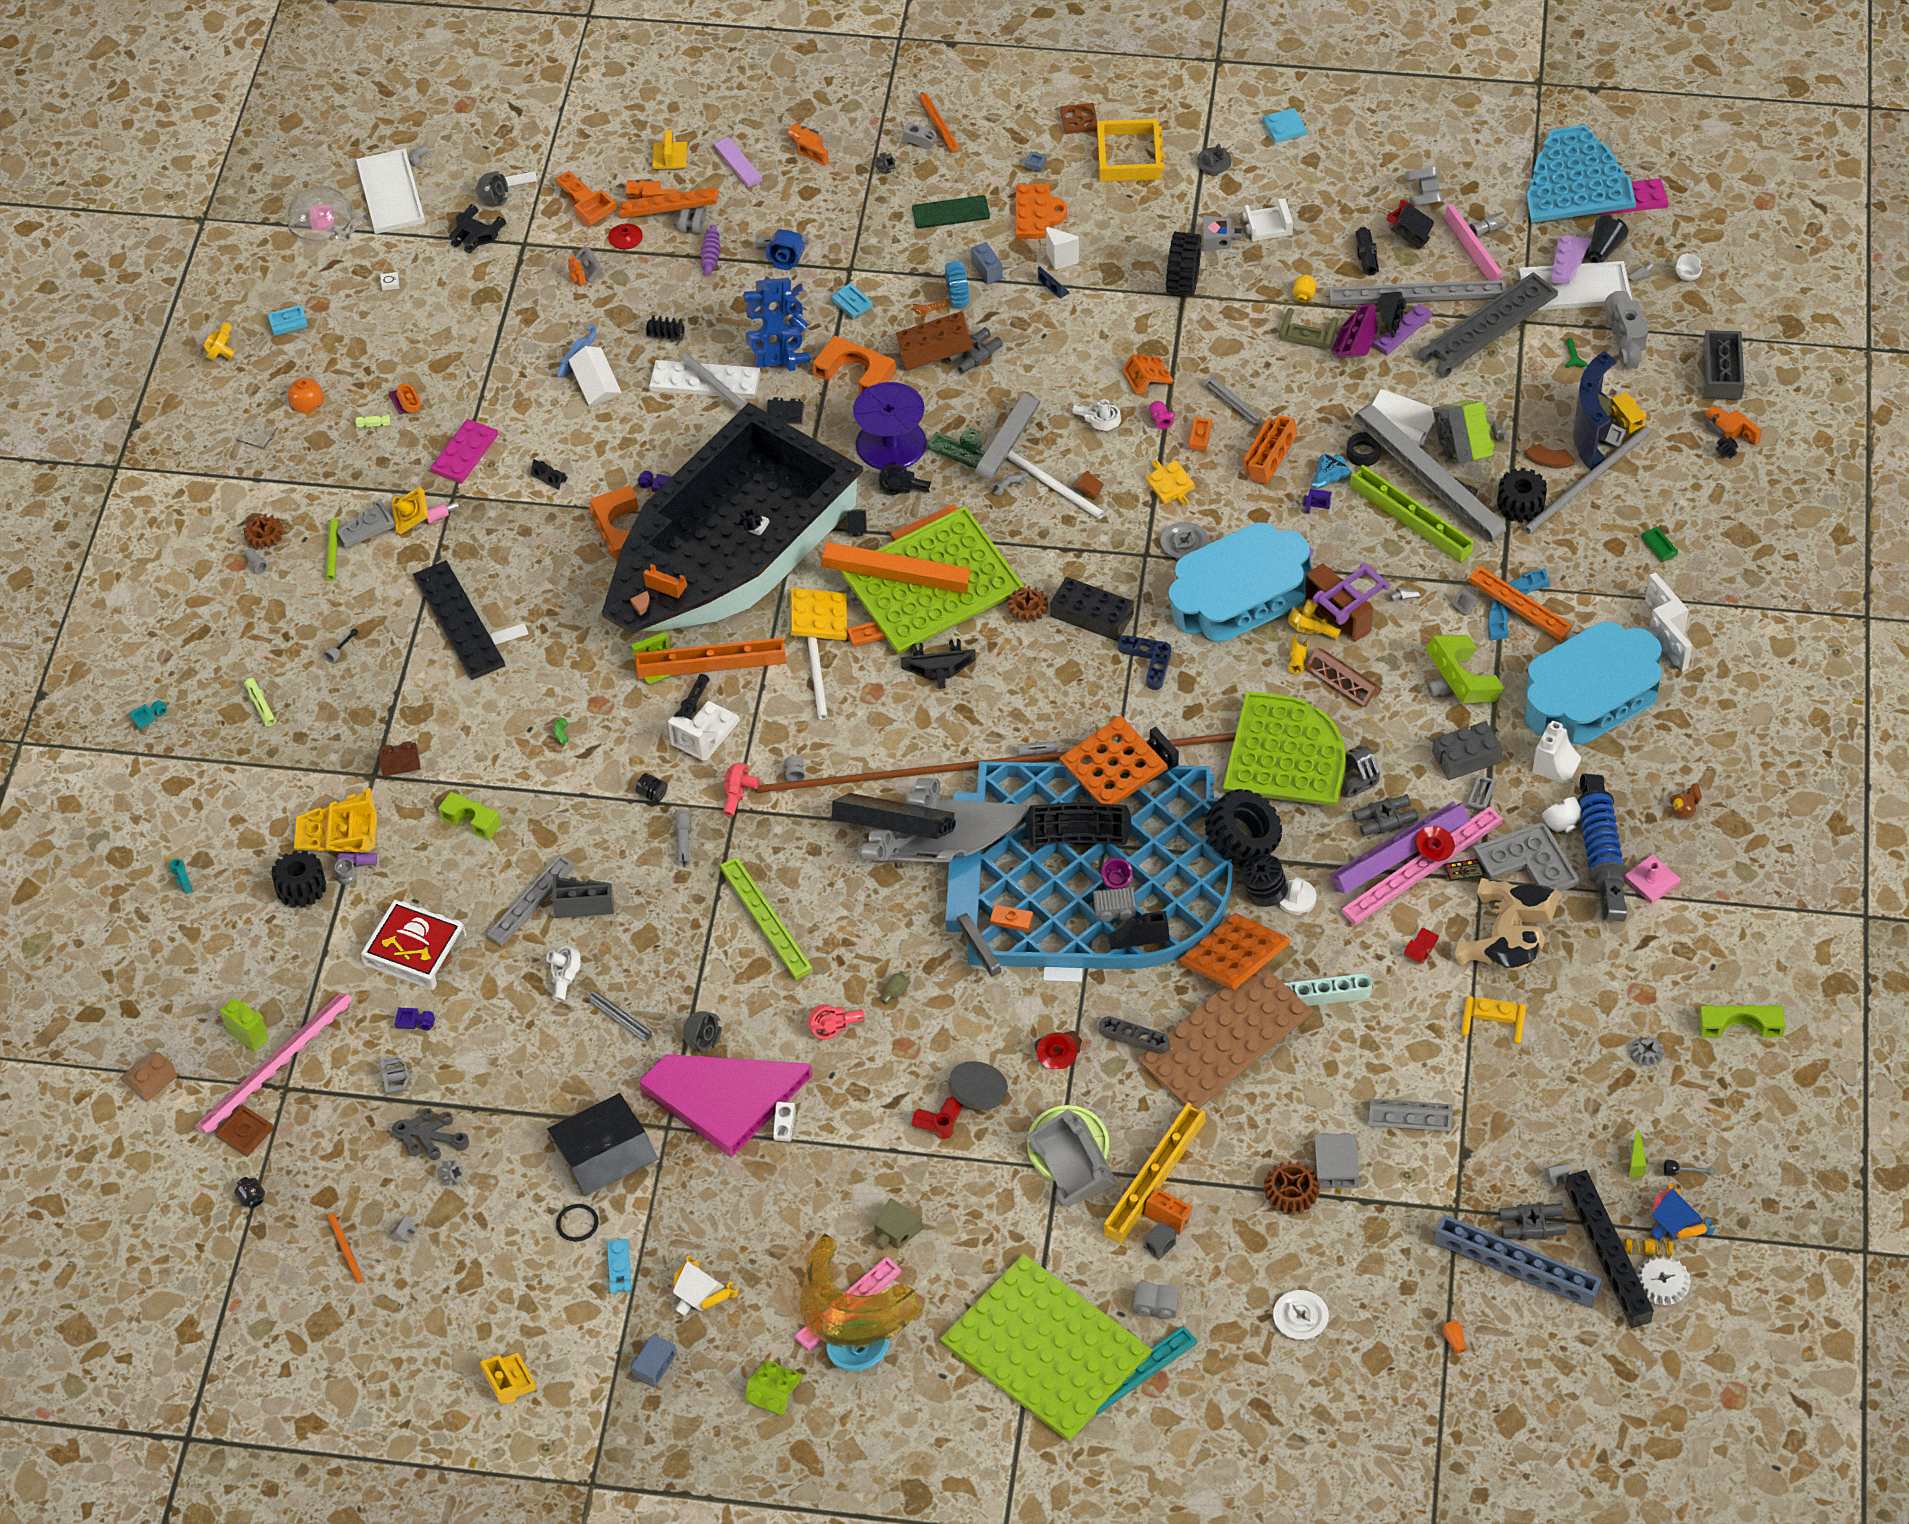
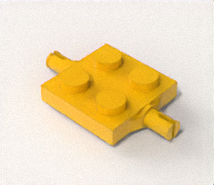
M1157 459L1151 464L1156 471L1146 475L1145 479L1162 503L1166 504L1178 499L1183 506L1188 505L1189 500L1185 495L1187 492L1195 489V483L1178 461L1175 460L1166 466H1162Z

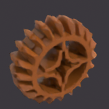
M1290 1160L1288 1165H1285L1283 1162L1280 1163V1167L1274 1165L1273 1171L1269 1170L1267 1177L1264 1179L1265 1186L1263 1190L1266 1200H1270L1269 1204L1271 1206L1276 1205L1277 1211L1284 1209L1283 1212L1285 1214L1291 1211L1294 1215L1296 1210L1303 1213L1304 1208L1309 1210L1311 1204L1315 1205L1320 1189L1317 1175H1314L1313 1169L1307 1170L1308 1166L1306 1164L1300 1166L1298 1161L1295 1165ZM1278 1182L1281 1183V1189L1279 1191H1277L1275 1187ZM1306 1184L1307 1187H1308V1190H1307V1192L1304 1194V1193L1302 1192V1188H1303V1185Z

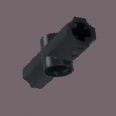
M1360 227L1355 231L1358 259L1361 260L1364 273L1372 276L1379 272L1376 243H1373L1370 229Z

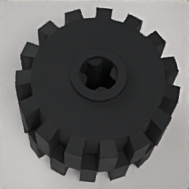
M1515 468L1511 469V474L1506 472L1503 478L1500 479L1497 507L1499 510H1502L1501 514L1504 517L1508 515L1511 521L1518 519V522L1523 523V520L1527 519L1529 522L1533 520V516H1538L1544 510L1547 483L1545 480H1542L1543 476L1540 473L1535 474V470L1530 469V471H1526V468H1521L1517 471Z
M296 850L292 851L293 854L288 855L286 853L282 855L283 859H277L275 861L276 866H272L271 875L278 899L284 905L290 904V907L293 908L300 905L303 908L306 907V904H315L316 899L320 900L323 897L322 893L326 891V880L320 859L316 858V855L313 853L308 855V851L302 850L301 853H298Z

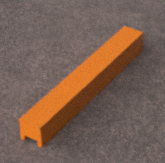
M826 542L821 557V567L965 594L968 591L970 568L831 542Z
M783 637L635 653L637 679L668 674L673 676L787 664Z

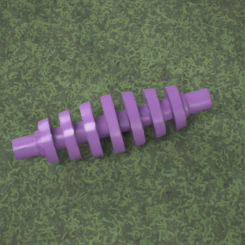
M710 225V229L706 231L701 247L702 268L705 270L704 274L706 276H710L711 272L715 270L720 254V235L716 225Z

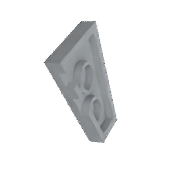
M381 499L375 502L376 505L371 509L367 508L364 510L363 515L359 518L351 520L337 531L345 548L395 527V522Z

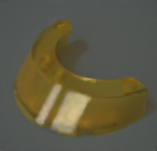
M824 1233L815 1244L809 1257L801 1290L800 1311L808 1329L820 1340L838 1347H842V1345H854L855 1348L871 1346L872 1342L883 1338L887 1340L899 1333L922 1311L915 1290L905 1284H896L881 1293L868 1296H857L843 1292L831 1281L833 1276L831 1271H829L830 1261L835 1256L834 1252L837 1248L836 1241Z

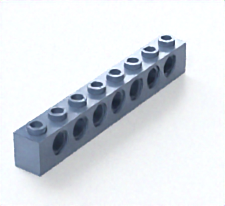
M1445 1214L1436 1229L1435 1244L1587 1307H1593L1600 1292L1601 1278Z

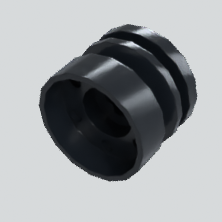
M1260 854L1251 857L1245 862L1241 875L1252 903L1258 906L1269 907L1278 904L1286 897L1289 890L1288 882L1281 862L1277 857L1271 854Z

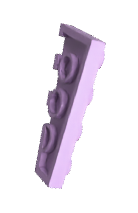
M1568 235L1558 236L1551 283L1569 284L1578 266L1582 263V259L1588 254L1592 238L1571 237Z

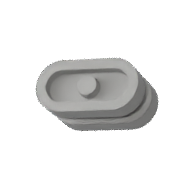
M707 206L681 209V216L677 218L676 222L679 231L688 232L689 227H692L693 233H701L706 219Z

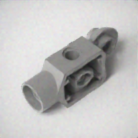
M1615 291L1608 295L1605 300L1613 322L1611 330L1617 337V346L1621 347L1619 349L1621 363L1637 369L1641 361V351L1646 349L1648 326L1638 301H1631L1626 291Z

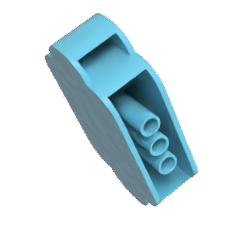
M1255 523L1183 556L1175 567L1177 580L1169 588L1171 612L1175 624L1185 633L1198 634L1203 632L1212 641L1225 642L1290 612L1293 607H1300L1306 598V574L1312 570L1310 548L1307 541L1296 531L1284 530L1278 532L1274 526L1268 523Z
M1600 622L1584 629L1576 636H1571L1566 642L1554 646L1550 651L1540 654L1530 663L1528 668L1525 691L1527 700L1524 715L1526 724L1535 734L1542 737L1548 724L1556 721L1563 724V728L1567 730L1570 743L1581 745L1589 743L1651 707L1657 700L1661 678L1659 661L1662 647L1659 640L1651 632L1642 628L1625 630L1614 622Z

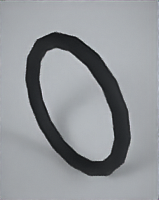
M572 1204L559 1213L556 1220V1229L560 1236L566 1240L573 1242L584 1241L596 1232L599 1224L598 1215L588 1205ZM583 1208L592 1213L594 1226L588 1234L582 1237H571L562 1231L560 1225L562 1216L571 1209Z

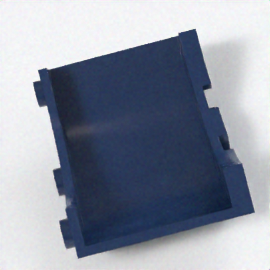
M1606 351L1597 355L1583 372L1579 386L1573 429L1574 444L1579 451L1581 460L1590 470H1593L1605 460L1604 455L1597 448L1599 430L1611 422V418L1603 410L1598 398V393L1608 398L1602 392L1604 374L1617 363Z

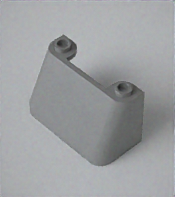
M1067 1109L1027 1135L1030 1140L1029 1147L1034 1153L1043 1156L1059 1187L1056 1189L1057 1194L1055 1197L1060 1205L1069 1207L1117 1185L1116 1179L1088 1125L1080 1115Z

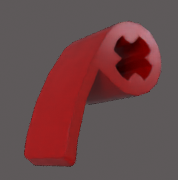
M1421 928L1416 939L1410 940L1406 946L1404 956L1423 964L1438 941L1439 935Z

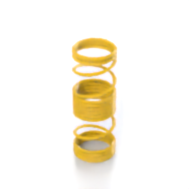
M1625 1238L1624 1249L1627 1255L1632 1254L1635 1240L1637 1241L1639 1255L1641 1254L1644 1240L1645 1255H1654V1241L1658 1256L1660 1255L1663 1241L1665 1242L1667 1256H1672L1673 1254L1672 1239L1668 1240L1667 1244L1663 1239L1658 1250V1244L1655 1239L1644 1238L1639 1248L1636 1238H1634L1633 1242L1631 1238Z

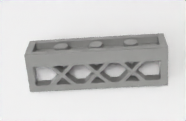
M1370 1098L1369 1126L1451 1131L1452 1104Z

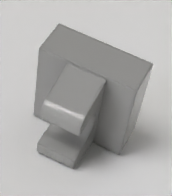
M1462 588L1459 590L1452 605L1467 615L1471 613L1478 600L1469 591Z
M1569 1164L1544 1168L1545 1175L1548 1176L1553 1186L1557 1185L1556 1179L1559 1176L1562 1177L1563 1183H1566L1567 1175L1571 1172Z
M406 1215L401 1218L389 1238L395 1242L397 1240L404 1243L410 1242L411 1238L407 1236L406 1232L409 1231L414 1234L417 1231V1228L411 1223L412 1219Z

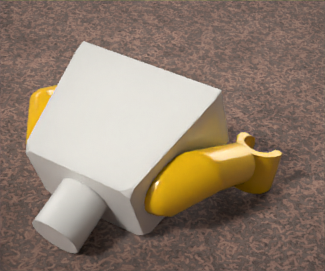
M690 1255L686 1257V1263L682 1264L674 1273L673 1293L681 1298L675 1310L684 1316L687 1315L692 1306L703 1311L727 1298L738 1296L739 1288L731 1290L734 1287L733 1282H729L727 1288L723 1289V1284L699 1269V1259L692 1262V1256Z

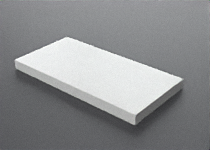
M406 148L356 159L375 234L425 223Z
M1624 261L1581 264L1578 266L1577 272L1569 284L1551 283L1553 266L1519 268L1520 281L1534 272L1558 291L1557 297L1538 310L1606 306L1605 300L1608 295L1621 290L1626 291L1632 301Z

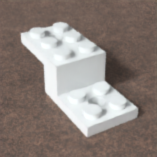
M1655 572L1649 575L1645 597L1648 605L1654 608L1649 632L1659 640L1662 651L1671 658L1672 663L1678 666L1681 671H1684L1689 667L1692 644L1683 635L1685 634L1689 610Z

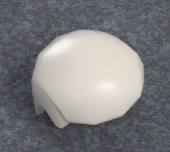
M1682 254L1675 266L1677 275L1685 281L1698 279L1703 269L1700 266V258L1693 254Z

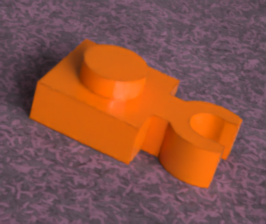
M575 256L568 259L570 264L568 265L569 278L572 282L583 286L586 284L585 273L581 269L582 262L580 260L576 261Z

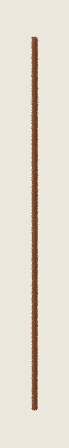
M1236 732L1171 739L1169 741L1174 747L1235 740ZM1100 748L1097 750V752L1101 754L1107 751L1106 748ZM1068 751L981 761L1033 763L1060 760L1059 757ZM979 761L764 784L758 786L757 793L979 769Z

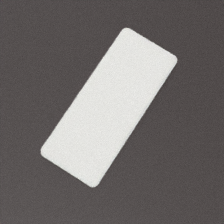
M535 172L505 177L508 186L537 181Z
M520 624L492 633L491 637L496 645L528 635L529 633L525 624Z
M1044 967L1043 980L1081 982L1082 968Z

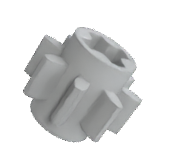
M456 1160L443 1161V1166L437 1169L438 1180L444 1181V1186L458 1185V1180L463 1178V1167L457 1165Z

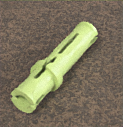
M254 678L247 679L244 685L265 726L270 727L274 725L276 719L264 698V692L259 689Z

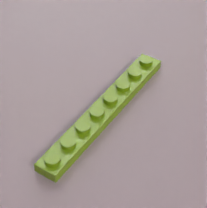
M738 857L721 864V871L795 981L812 973V966Z

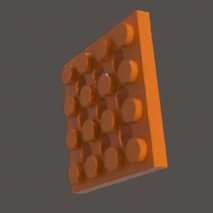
M1121 715L1059 757L1060 762L1097 803L1103 804L1120 803L1168 769L1167 764ZM1116 737L1122 738V741L1119 743H1114L1112 740ZM1100 748L1107 749V751L1102 754L1097 752V750ZM1129 749L1134 751L1131 755L1124 754ZM1086 758L1092 760L1089 764L1081 763ZM1112 760L1118 761V764L1115 766H1110L1109 762ZM1139 762L1145 763V766L1142 768H1138L1135 765ZM1096 771L1103 772L1099 777L1093 776ZM1123 773L1130 774V776L1125 779L1120 777V775ZM1110 783L1115 785L1112 789L1104 788Z
M1234 913L1192 949L1187 951L1179 960L1181 965L1235 990L1288 946L1290 941L1287 936Z

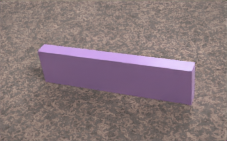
M729 137L714 143V148L748 188L763 181L759 172Z

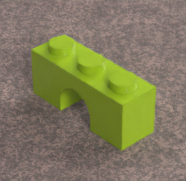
M450 792L438 807L441 820L458 826L463 819L472 818L473 820L470 824L473 834L488 841L502 825L500 815L495 809L486 808L477 801L473 802L467 799L462 794Z

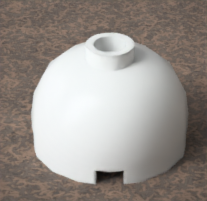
M1575 797L1563 800L1564 803L1559 805L1556 803L1542 813L1544 822L1551 830L1569 833L1577 828L1576 824L1580 821L1582 812Z

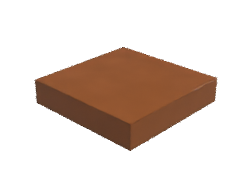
M242 1104L215 1134L217 1138L248 1157L274 1129V1126Z

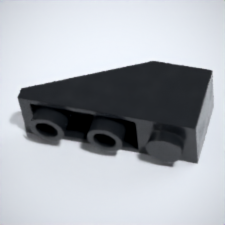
M1402 292L1381 293L1378 301L1381 318L1391 338H1394L1397 330H1399V323L1403 319V311L1407 306Z
M1166 910L1145 913L1108 935L1110 949H1123L1170 941Z

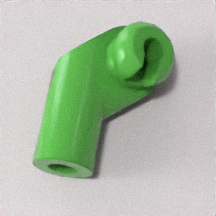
M565 718L556 720L553 726V733L561 745L569 740L564 733V728L568 726Z

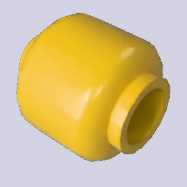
M1301 275V277L1295 279L1292 294L1299 302H1306L1314 298L1317 287L1314 278L1309 275Z

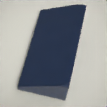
M1038 267V280L1058 298L1061 299L1070 293L1043 268Z

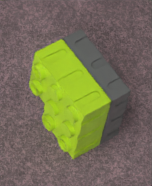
M1462 400L1432 408L1439 443L1445 444L1448 462L1463 463L1493 455L1494 443L1490 440L1489 432H1491V428L1486 420L1487 408L1483 401Z

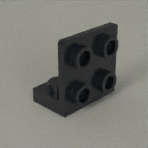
M1157 727L1150 729V738L1147 744L1168 767L1167 770L1154 778L1156 779L1179 765V751ZM1139 762L1135 766L1142 768L1145 766V763Z

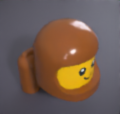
M1691 784L1686 794H1676L1670 797V803L1674 806V813L1678 818L1688 819L1695 814L1696 804H1699L1698 802L1702 798L1699 784Z

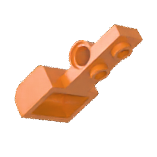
M570 171L555 178L556 184L567 193L569 200L575 204V215L585 226L590 227L617 210L616 202L602 189L595 193L592 192Z

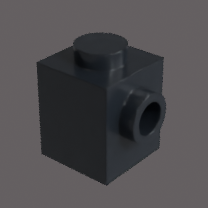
M866 509L848 510V533H852V536H863V533H867Z

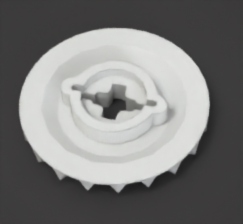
M1664 1254L1662 1256L1654 1255L1640 1262L1636 1269V1274L1651 1303L1672 1305L1681 1301L1689 1291L1690 1274L1687 1272L1686 1266L1681 1265L1680 1260L1676 1261L1672 1256L1669 1258L1665 1257ZM1660 1275H1663L1664 1278H1667L1666 1283H1663L1662 1280H1658Z
M1294 1290L1284 1294L1276 1302L1273 1311V1320L1275 1321L1276 1328L1280 1330L1281 1334L1284 1333L1288 1339L1291 1337L1296 1341L1299 1339L1306 1341L1310 1338L1314 1339L1318 1334L1321 1335L1322 1331L1326 1329L1329 1319V1312L1325 1302L1318 1295L1305 1290ZM1297 1313L1300 1315L1304 1313L1305 1319H1297Z

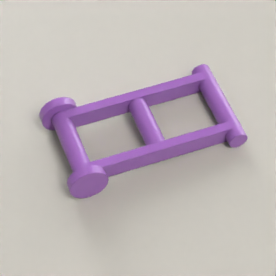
M1365 562L1360 564V569L1326 593L1321 590L1313 597V603L1316 605L1322 604L1337 617L1336 622L1339 625L1347 621L1351 611L1383 588L1388 590L1391 586L1389 582ZM1366 573L1378 584L1362 595L1350 584ZM1342 589H1345L1356 600L1340 611L1328 599Z

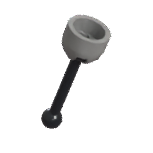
M352 629L351 634L337 648L329 647L323 653L324 658L330 663H335L340 656L339 650L353 636L358 634V630Z

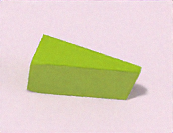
M1636 1130L1629 1171L1630 1178L1644 1177L1647 1167L1641 1132L1639 1130Z

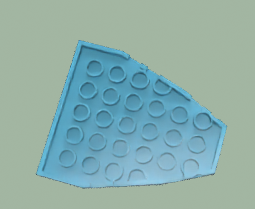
M1586 125L1550 130L1548 139L1544 142V148L1538 154L1533 171L1534 175L1530 181V189L1527 191L1531 223L1636 208L1631 178L1629 175L1626 176L1624 168L1618 165L1615 156L1604 142L1600 143L1597 140V136L1590 132Z

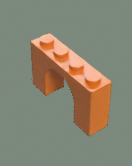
M835 335L812 363L814 376L827 381L845 364L860 363L866 366L868 370L858 382L859 394L872 385L889 382L896 373L894 359Z
M631 485L591 498V506L588 507L591 517L596 518L595 525L597 529L602 531L601 537L603 542L608 543L607 549L610 556L613 555L616 562L630 530L616 529L611 526V523L617 517L639 509L637 497Z

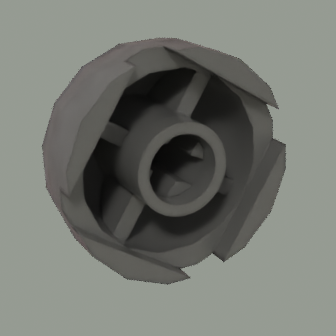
M499 171L486 173L479 179L476 192L483 203L490 206H499L507 201L508 197H504L505 192H508V184L505 176L499 174Z
M706 1011L691 1014L683 1027L685 1042L695 1050L709 1052V1048H714L721 1036L722 1027L718 1026L720 1018L715 1013Z

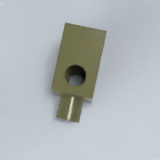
M890 1198L874 1224L875 1234L878 1236L873 1242L874 1245L880 1250H883L888 1243L897 1249L901 1248L923 1229L922 1218Z

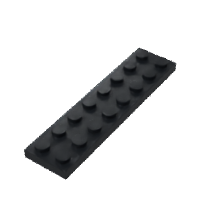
M447 560L414 573L415 582L469 678L474 680L505 667L502 656Z

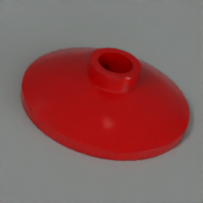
M630 223L615 226L608 235L610 244L621 250L636 247L643 238L641 229Z
M1438 826L1425 827L1416 837L1418 851L1423 857L1431 861L1448 859L1455 848L1454 839L1451 834Z
M1050 1033L1040 1040L1037 1046V1056L1041 1064L1049 1069H1065L1075 1061L1077 1045L1074 1039L1065 1033ZM1060 1046V1049L1054 1050L1053 1047Z

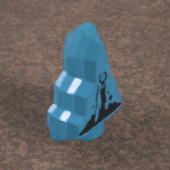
M1326 453L1322 454L1317 460V473L1313 477L1312 487L1320 489L1327 486L1330 482H1337L1341 478H1347L1352 471L1346 465L1345 459L1337 454L1334 456Z

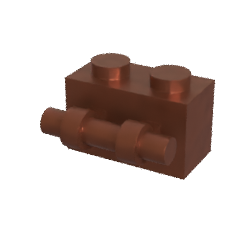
M406 741L398 746L385 745L378 749L383 776L421 769L416 742Z

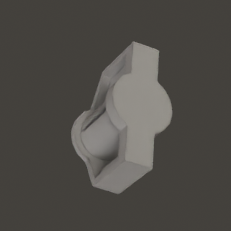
M399 1056L380 1059L386 1095L405 1092L410 1081L407 1064ZM398 1063H401L403 1065L401 1067L386 1069V1066ZM405 1080L402 1085L389 1087V1083Z

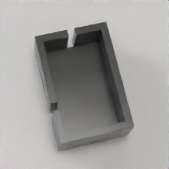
M1487 721L1470 726V730L1466 727L1433 738L1432 753L1439 765L1441 764V769L1448 781L1501 763L1503 749Z

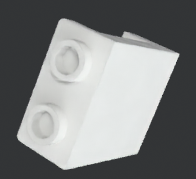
M1285 198L1278 199V207L1250 211L1249 206L1245 205L1244 212H1242V220L1246 222L1247 235L1251 236L1252 241L1293 235V221Z

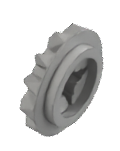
M1650 1036L1647 1038L1640 1037L1638 1040H1634L1631 1054L1642 1065H1655L1664 1056L1663 1044H1660L1658 1039H1652ZM1652 1047L1651 1051L1644 1054L1645 1048Z

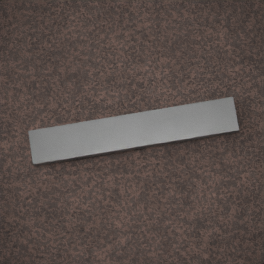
M559 854L485 934L486 938L502 947L553 892V874H558L560 878H565L575 868V863Z

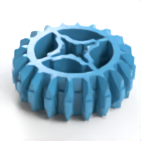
M956 260L946 263L945 280L952 307L963 308L968 306L970 300L969 288L963 263Z

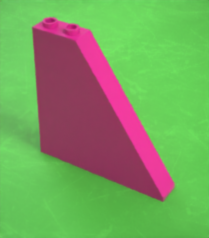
M666 1054L655 1063L648 1073L641 1077L639 1083L643 1094L732 1158L775 1114L776 1102H787L812 1077V1068L808 1063Z

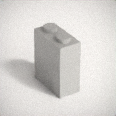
M1322 1133L1315 1135V1170L1320 1188H1358L1359 1166L1356 1134Z

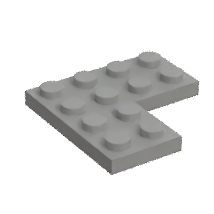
M1544 821L1473 847V852L1490 880L1526 868L1536 885L1553 887L1561 892L1580 884L1578 876Z

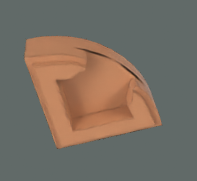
M647 591L630 599L631 604L639 615L646 612L650 602Z

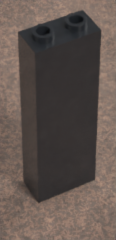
M848 793L832 801V820L936 840L953 832L956 826L955 812Z

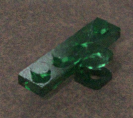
M967 428L963 432L960 441L935 432L928 443L929 450L975 469L986 453L980 450L982 446V441L980 440L981 432L972 428Z

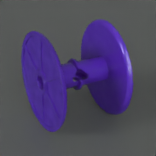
M883 382L866 388L856 398L853 405V415L857 424L862 428L856 439V450L859 457L869 466L881 470L886 464L895 462L907 468L923 456L927 446V439L923 429L918 424L923 418L925 406L921 395L915 389L898 382Z

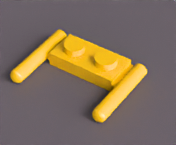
M1467 996L1461 1034L1463 1036L1469 1034L1471 1016L1476 1019L1510 1024L1516 1023L1513 1041L1516 1044H1520L1522 1041L1526 1005H1516L1514 1002L1480 997L1475 999L1472 996Z

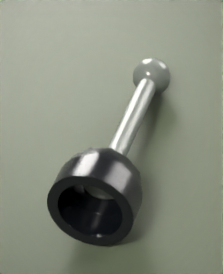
M1666 1159L1664 1162V1175L1675 1176L1679 1171L1707 1172L1709 1175H1713L1715 1168L1680 1167L1677 1161Z

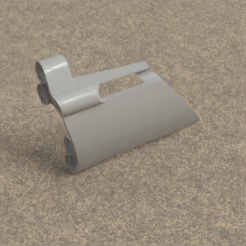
M918 778L915 785L916 791L909 793L908 804L955 812L956 826L953 834L949 833L936 840L901 833L895 839L894 833L890 830L872 829L869 833V843L865 842L862 845L861 856L863 860L908 863L909 861L949 862L952 861L954 856H968L992 844L1017 825L1026 816L1028 808L1026 805L942 800L939 799L940 781L938 779ZM918 853H922V854H937L938 856H937V857H924V856H916V855H917Z

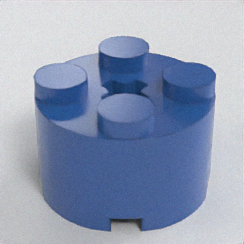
M778 229L773 234L766 249L767 260H770L774 267L781 270H790L792 267H796L805 249L802 235L790 230Z

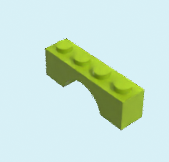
M1701 1006L1699 1013L1701 1038H1721L1723 1032L1734 1024L1752 1026L1762 1037H1783L1785 1030L1783 1006Z

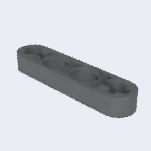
M967 913L958 916L957 922L989 975L993 977L1000 974L1001 967L970 916Z
M1111 1016L1104 1017L1099 1022L1101 1033L1106 1037L1158 1054L1166 1053L1171 1047L1169 1038L1164 1033ZM1125 1029L1131 1030L1128 1035L1121 1034ZM1148 1035L1146 1040H1138L1140 1036Z

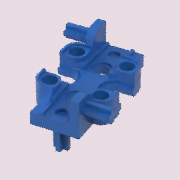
M766 276L765 280L756 281V291H746L743 294L744 302H748L746 306L747 317L751 318V320L761 318L763 321V325L759 330L746 333V343L755 353V365L757 367L785 365L789 371H794L795 364L809 363L811 361L810 352H793L801 346L802 334L799 332L798 327H785L783 319L789 314L803 315L802 304L794 295H791V280L789 278L770 279ZM772 302H777V307L774 310H770L769 305ZM772 335H776V341L774 343H769V338Z

